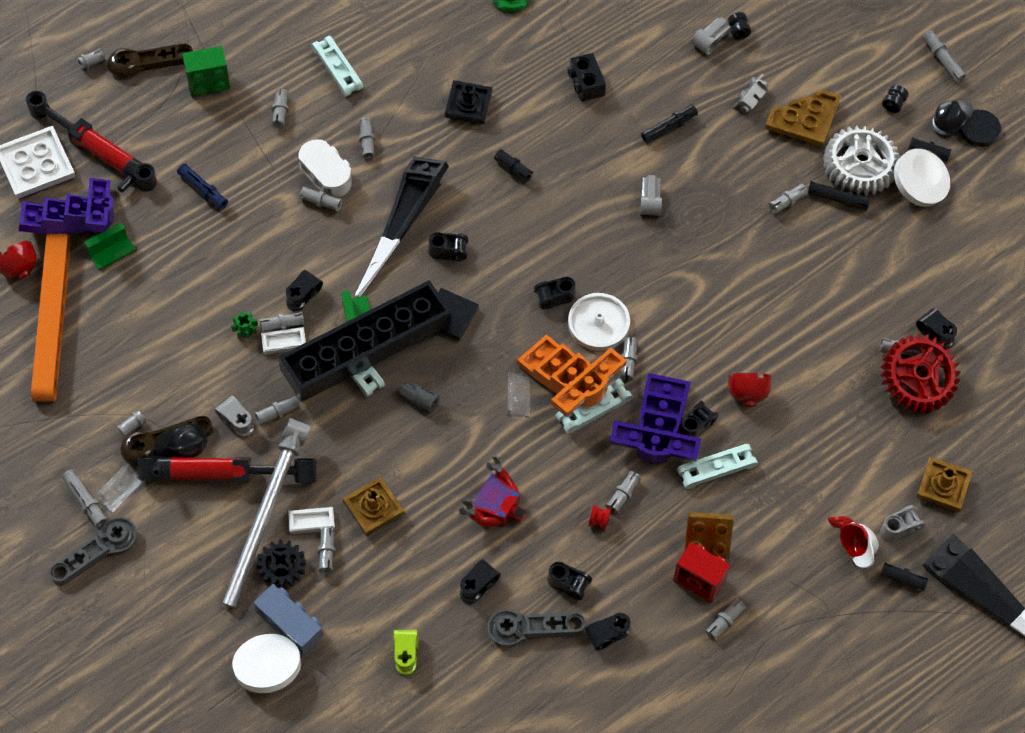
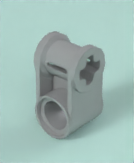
M233 395L215 408L218 417L239 437L245 438L252 435L254 432L252 417Z
M909 505L886 517L880 529V535L883 540L894 542L918 532L925 526V522L921 521L915 513L914 505ZM888 526L894 527L896 531L889 529Z

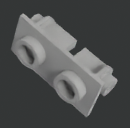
M764 74L757 78L753 76L747 82L746 86L748 88L745 91L742 90L736 96L735 100L737 102L732 108L739 105L741 111L745 114L752 111L759 102L758 100L768 90L769 84L761 80Z

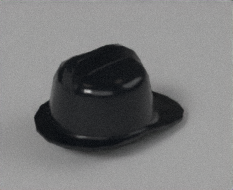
M953 99L941 103L937 107L932 119L934 131L944 136L957 133L973 114L971 103L962 99Z
M192 423L184 424L160 434L156 439L155 453L160 457L195 458L206 448L207 435L199 425Z

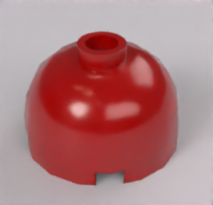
M22 241L7 248L8 251L4 255L0 252V273L8 278L18 277L19 280L31 275L30 270L34 268L37 262V254L31 241Z
M735 373L733 376L728 375L729 392L736 401L743 402V406H756V402L763 401L770 393L771 375L763 373V378L758 377L757 373Z

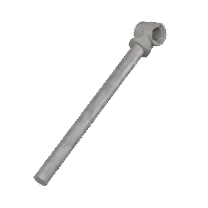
M289 418L281 437L283 442H280L278 446L281 450L280 456L222 602L223 605L229 608L236 607L294 456L299 455L301 451L299 447L303 446L309 433L310 426L295 419Z

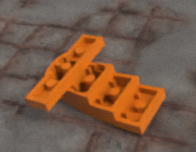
M547 334L517 359L518 366L544 386L557 393L551 399V405L565 417H568L579 406L589 408L602 401L608 390V381L626 366L627 362L614 349L609 348L596 361L590 364L579 352L575 355L563 343L561 345L557 344Z

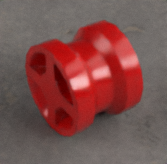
M593 505L588 526H598L601 530L606 531L611 509L606 508L603 510Z

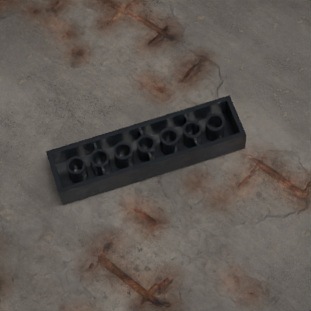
M430 280L278 356L279 367L299 400L303 402L450 326L452 311Z

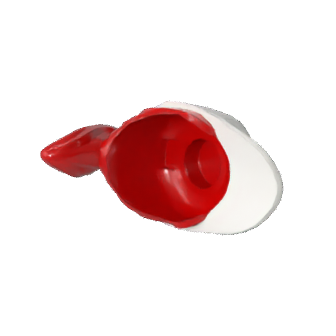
M846 516L828 517L831 526L840 529L841 544L854 563L861 568L872 566L874 554L879 547L878 539L873 531L863 524H855L851 518Z

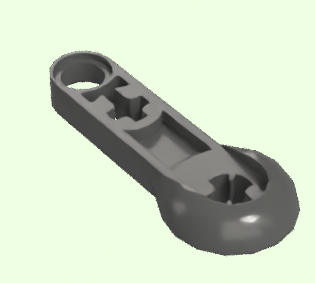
M122 516L107 520L101 526L96 536L51 567L50 576L53 582L58 585H65L107 555L128 550L137 538L135 524L130 519ZM117 530L121 532L122 535L119 538H117V536H115L114 532ZM80 557L84 562L80 564L76 558ZM68 563H70L73 567V571H71V569L67 565ZM66 569L67 574L64 578L58 579L55 577L57 570Z
M503 609L491 615L488 620L487 629L489 636L494 642L503 646H511L525 638L578 636L583 633L586 621L583 615L579 613L524 615L514 610ZM576 619L580 621L581 627L579 629H572L569 626V621ZM562 620H565V624H564L565 630L562 629V627H563V625H561V624H562ZM549 621H553L554 625H556L554 630L549 626ZM504 623H509V631H504L505 628L501 629Z

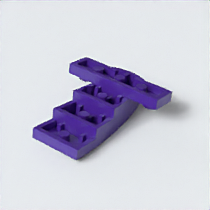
M89 178L88 197L66 194V201L44 197V204L22 202L19 231L44 234H71L91 231L106 233V229L111 226L114 220V202L112 196L109 195L111 180Z
M648 373L639 425L614 420L610 444L637 449V456L650 463H665L668 461L669 456L696 462L701 438L678 434L691 382Z

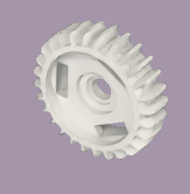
M858 126L855 127V130L848 127L847 132L841 129L840 134L835 133L825 149L823 161L826 175H830V181L836 180L835 186L842 185L841 190L847 188L851 191H856L857 195L860 192H864L865 196L868 195L869 191L873 195L876 194L877 190L882 192L884 187L888 188L895 179L894 168L900 154L897 153V147H893L894 142L887 141L888 135L882 137L881 131L875 133L874 128L870 131L866 130V126L863 127V130L859 129ZM850 146L843 156H836L840 149ZM875 149L879 151L881 155L884 157L883 160L880 158ZM860 154L865 155L868 160L860 161L857 156Z

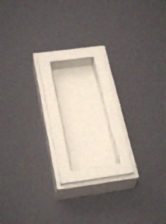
M304 327L261 333L264 355L288 352L306 343Z
M333 507L288 511L290 535L320 532L324 527H330L329 531H331V528L335 529Z

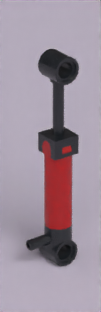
M35 90L28 93L26 103L29 113L33 118L41 119L48 116L68 130L71 144L80 150L86 149L126 176L117 187L120 192H124L133 182L137 184L141 191L145 192L152 191L157 186L155 170L151 164L142 163L94 131L92 125L84 119L80 118L73 124L49 108L46 95L42 91Z
M138 457V480L142 481L172 479L249 482L251 474H273L275 466L251 465V457ZM314 458L294 459V466L289 467L287 475H294V482L315 483L317 460Z

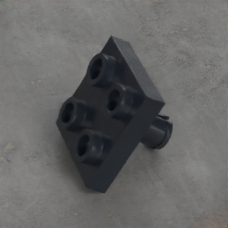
M453 80L445 109V118L485 124L493 87Z

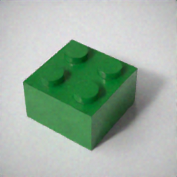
M223 46L182 53L191 96H200L206 93L222 92L231 89Z

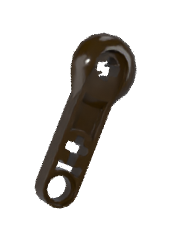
M186 43L140 51L120 48L111 53L108 58L107 67L117 77H129L139 71L182 65L184 61L179 53L181 51L191 52L193 49Z
M198 416L154 432L134 431L122 440L120 446L121 455L128 463L138 465L139 456H157L155 453L156 439L163 432L184 424L192 423L198 425L204 422L209 425L205 430L208 437L213 430L212 422L207 416ZM140 445L142 447V451L138 452L136 446Z

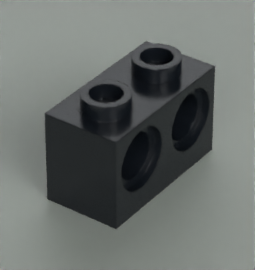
M589 53L570 58V67H567L569 78L574 80L576 95L579 94L582 101L605 96L606 83L594 54Z

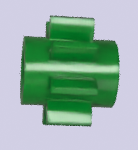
M240 312L237 317H233L234 324L231 325L232 332L237 331V338L244 337L249 339L252 334L257 333L256 326H258V321L253 319L251 312L249 314Z

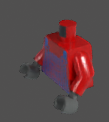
M497 456L492 457L496 463L495 467L491 462H488L486 467L488 470H495V474L491 473L474 501L465 500L462 502L466 505L467 509L464 507L459 508V513L461 515L469 514V518L481 527H504L510 517L521 523L527 514V510L518 506L520 502L519 490L508 472L501 468L503 464L501 458Z

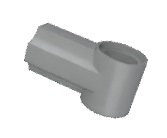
M717 18L704 30L699 29L694 34L691 43L708 55L715 49L718 41L730 31V26L724 18Z
M648 175L642 181L640 215L661 216L660 178H657L656 175Z

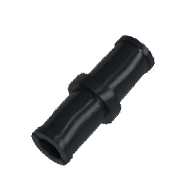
M914 137L911 138L908 150L924 149L930 151L945 162H948V157L951 154V149L934 145L932 141L928 143Z
M503 149L497 151L494 160L505 166L508 172L516 174L524 182L531 179L533 171L521 164L518 158H513Z
M887 562L884 563L880 576L899 582V585L904 586L905 584L922 592L925 590L928 578L909 572L910 569H901Z

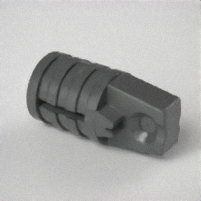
M405 382L399 390V393L408 398L409 402L427 410L429 413L435 410L440 400L439 395L418 384L413 385Z

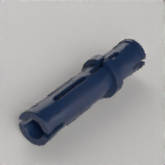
M186 163L179 166L177 174L199 191L206 201L209 200L219 210H223L227 206L228 199L217 192V188L214 185H209Z

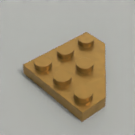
M820 90L807 98L801 97L793 100L786 106L772 108L765 129L823 147L841 95Z

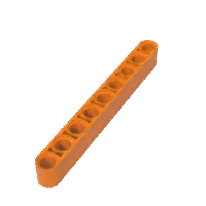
M47 234L31 386L33 402H55L57 397L71 248L70 234Z

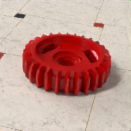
M917 334L915 338L909 335L907 339L903 337L899 342H895L892 348L886 351L887 354L882 359L884 363L880 366L881 369L885 370L880 373V377H885L886 379L881 382V385H888L885 393L891 391L892 395L889 399H898L896 406L903 403L904 410L910 406L912 413L917 411L918 408L920 414L924 413L926 409L931 413L934 409L939 410L942 405H946L954 397V392L958 390L956 385L961 381L956 378L961 371L955 370L959 363H953L952 361L956 355L950 356L948 354L951 348H942L944 342L939 345L936 344L937 337L929 341V335H926L923 340L920 334ZM912 349L920 351V354L904 360L900 355ZM918 367L926 369L927 376L925 378L917 375L916 369ZM940 367L943 368L945 373L944 387H939ZM899 383H902L918 396L914 397L907 393Z

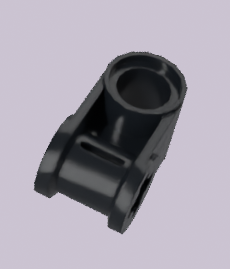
M435 232L429 237L428 253L435 259L463 261L468 256L466 244H468L469 238L461 233Z
M303 270L286 289L287 307L292 311L303 309L320 292L323 281L307 270Z
M566 276L535 285L534 292L538 294L540 300L539 307L541 309H550L554 306L572 302L576 296L575 281L571 277Z
M931 308L916 321L917 329L923 335H929L931 341L937 337L936 344L939 345L944 342L943 349L953 346L954 338L957 335V327L937 309Z
M701 400L682 419L679 434L698 438L715 423L719 414L712 412L705 406V402Z
M484 559L480 560L460 582L461 599L469 604L478 601L488 589L497 583L501 575L500 572Z
M560 561L551 564L547 576L548 584L552 588L562 591L576 600L584 598L583 593L587 585L591 584L593 580L586 572L577 570ZM559 572L564 577L556 578L553 573Z
M616 613L588 625L585 631L594 649L598 651L626 638L630 632L631 621L628 615ZM619 623V625L624 626V628L621 629L619 626L616 627V624Z

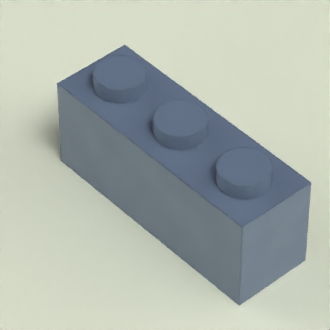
M272 584L253 602L255 611L282 636L292 640L299 652L304 655L323 637L322 624L317 618H310L305 613V608L299 602L294 603L289 599L290 595L282 587L278 589Z

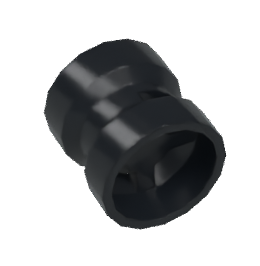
M736 12L728 17L727 21L730 28H732L731 34L733 39L742 40L750 36L751 28L747 24L748 19L744 12Z
M892 85L888 90V95L882 101V106L888 112H900L903 103L908 98V91L900 85Z

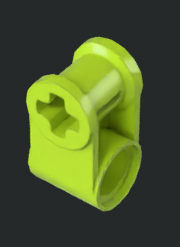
M394 630L396 670L401 675H411L417 666L418 630Z

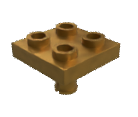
M930 457L917 498L960 512L973 471Z
M381 476L343 498V503L366 536L404 515V509Z
M688 512L684 551L689 543L692 542L695 545H702L714 556L729 558L734 516Z

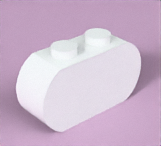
M311 140L301 147L299 151L300 170L319 191H324L327 195L338 198L350 190L352 185V168L347 160H342L334 146L330 147L324 140Z

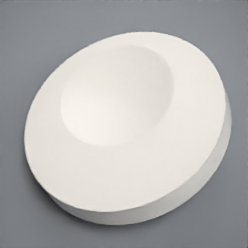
M912 149L897 160L894 168V178L899 191L907 200L918 206L930 207L936 205L947 196L950 189V176L944 163L935 154L924 149Z
M605 293L588 294L578 299L570 309L568 317L570 334L579 345L587 349L605 351L609 348H615L628 335L630 327L629 312L626 306L612 295Z
M278 634L259 635L246 641L237 650L233 658V671L237 682L243 688L255 693H270L286 687L296 678L301 667V658L295 643L289 638Z

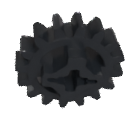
M280 539L278 545L270 542L271 548L263 547L264 554H258L259 562H256L257 569H260L258 571L259 577H264L265 584L271 581V585L274 584L276 586L280 584V587L284 589L286 583L292 587L293 580L300 582L299 574H305V568L303 567L306 566V559H303L305 557L304 552H299V545L292 547L290 540L285 545L282 539ZM294 559H296L297 561L295 568L292 565L294 563ZM268 560H269L271 565L269 566V569L267 570L266 565H267V562H268Z

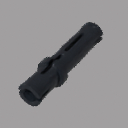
M693 104L679 112L675 111L671 117L642 132L641 137L646 144H649L677 126H683L684 122L697 116L698 111Z
M813 181L810 182L808 194L843 203L846 207L850 205L864 209L865 211L868 210L871 198L853 194L854 191L849 190L847 192Z

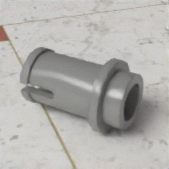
M97 49L87 55L81 54L80 58H78L81 69L86 70L92 65L105 61L101 49Z
M139 411L136 413L132 412V416L118 425L117 428L126 437L139 426L143 427L146 419Z

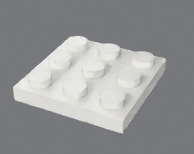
M53 126L0 145V163L16 199L76 177Z

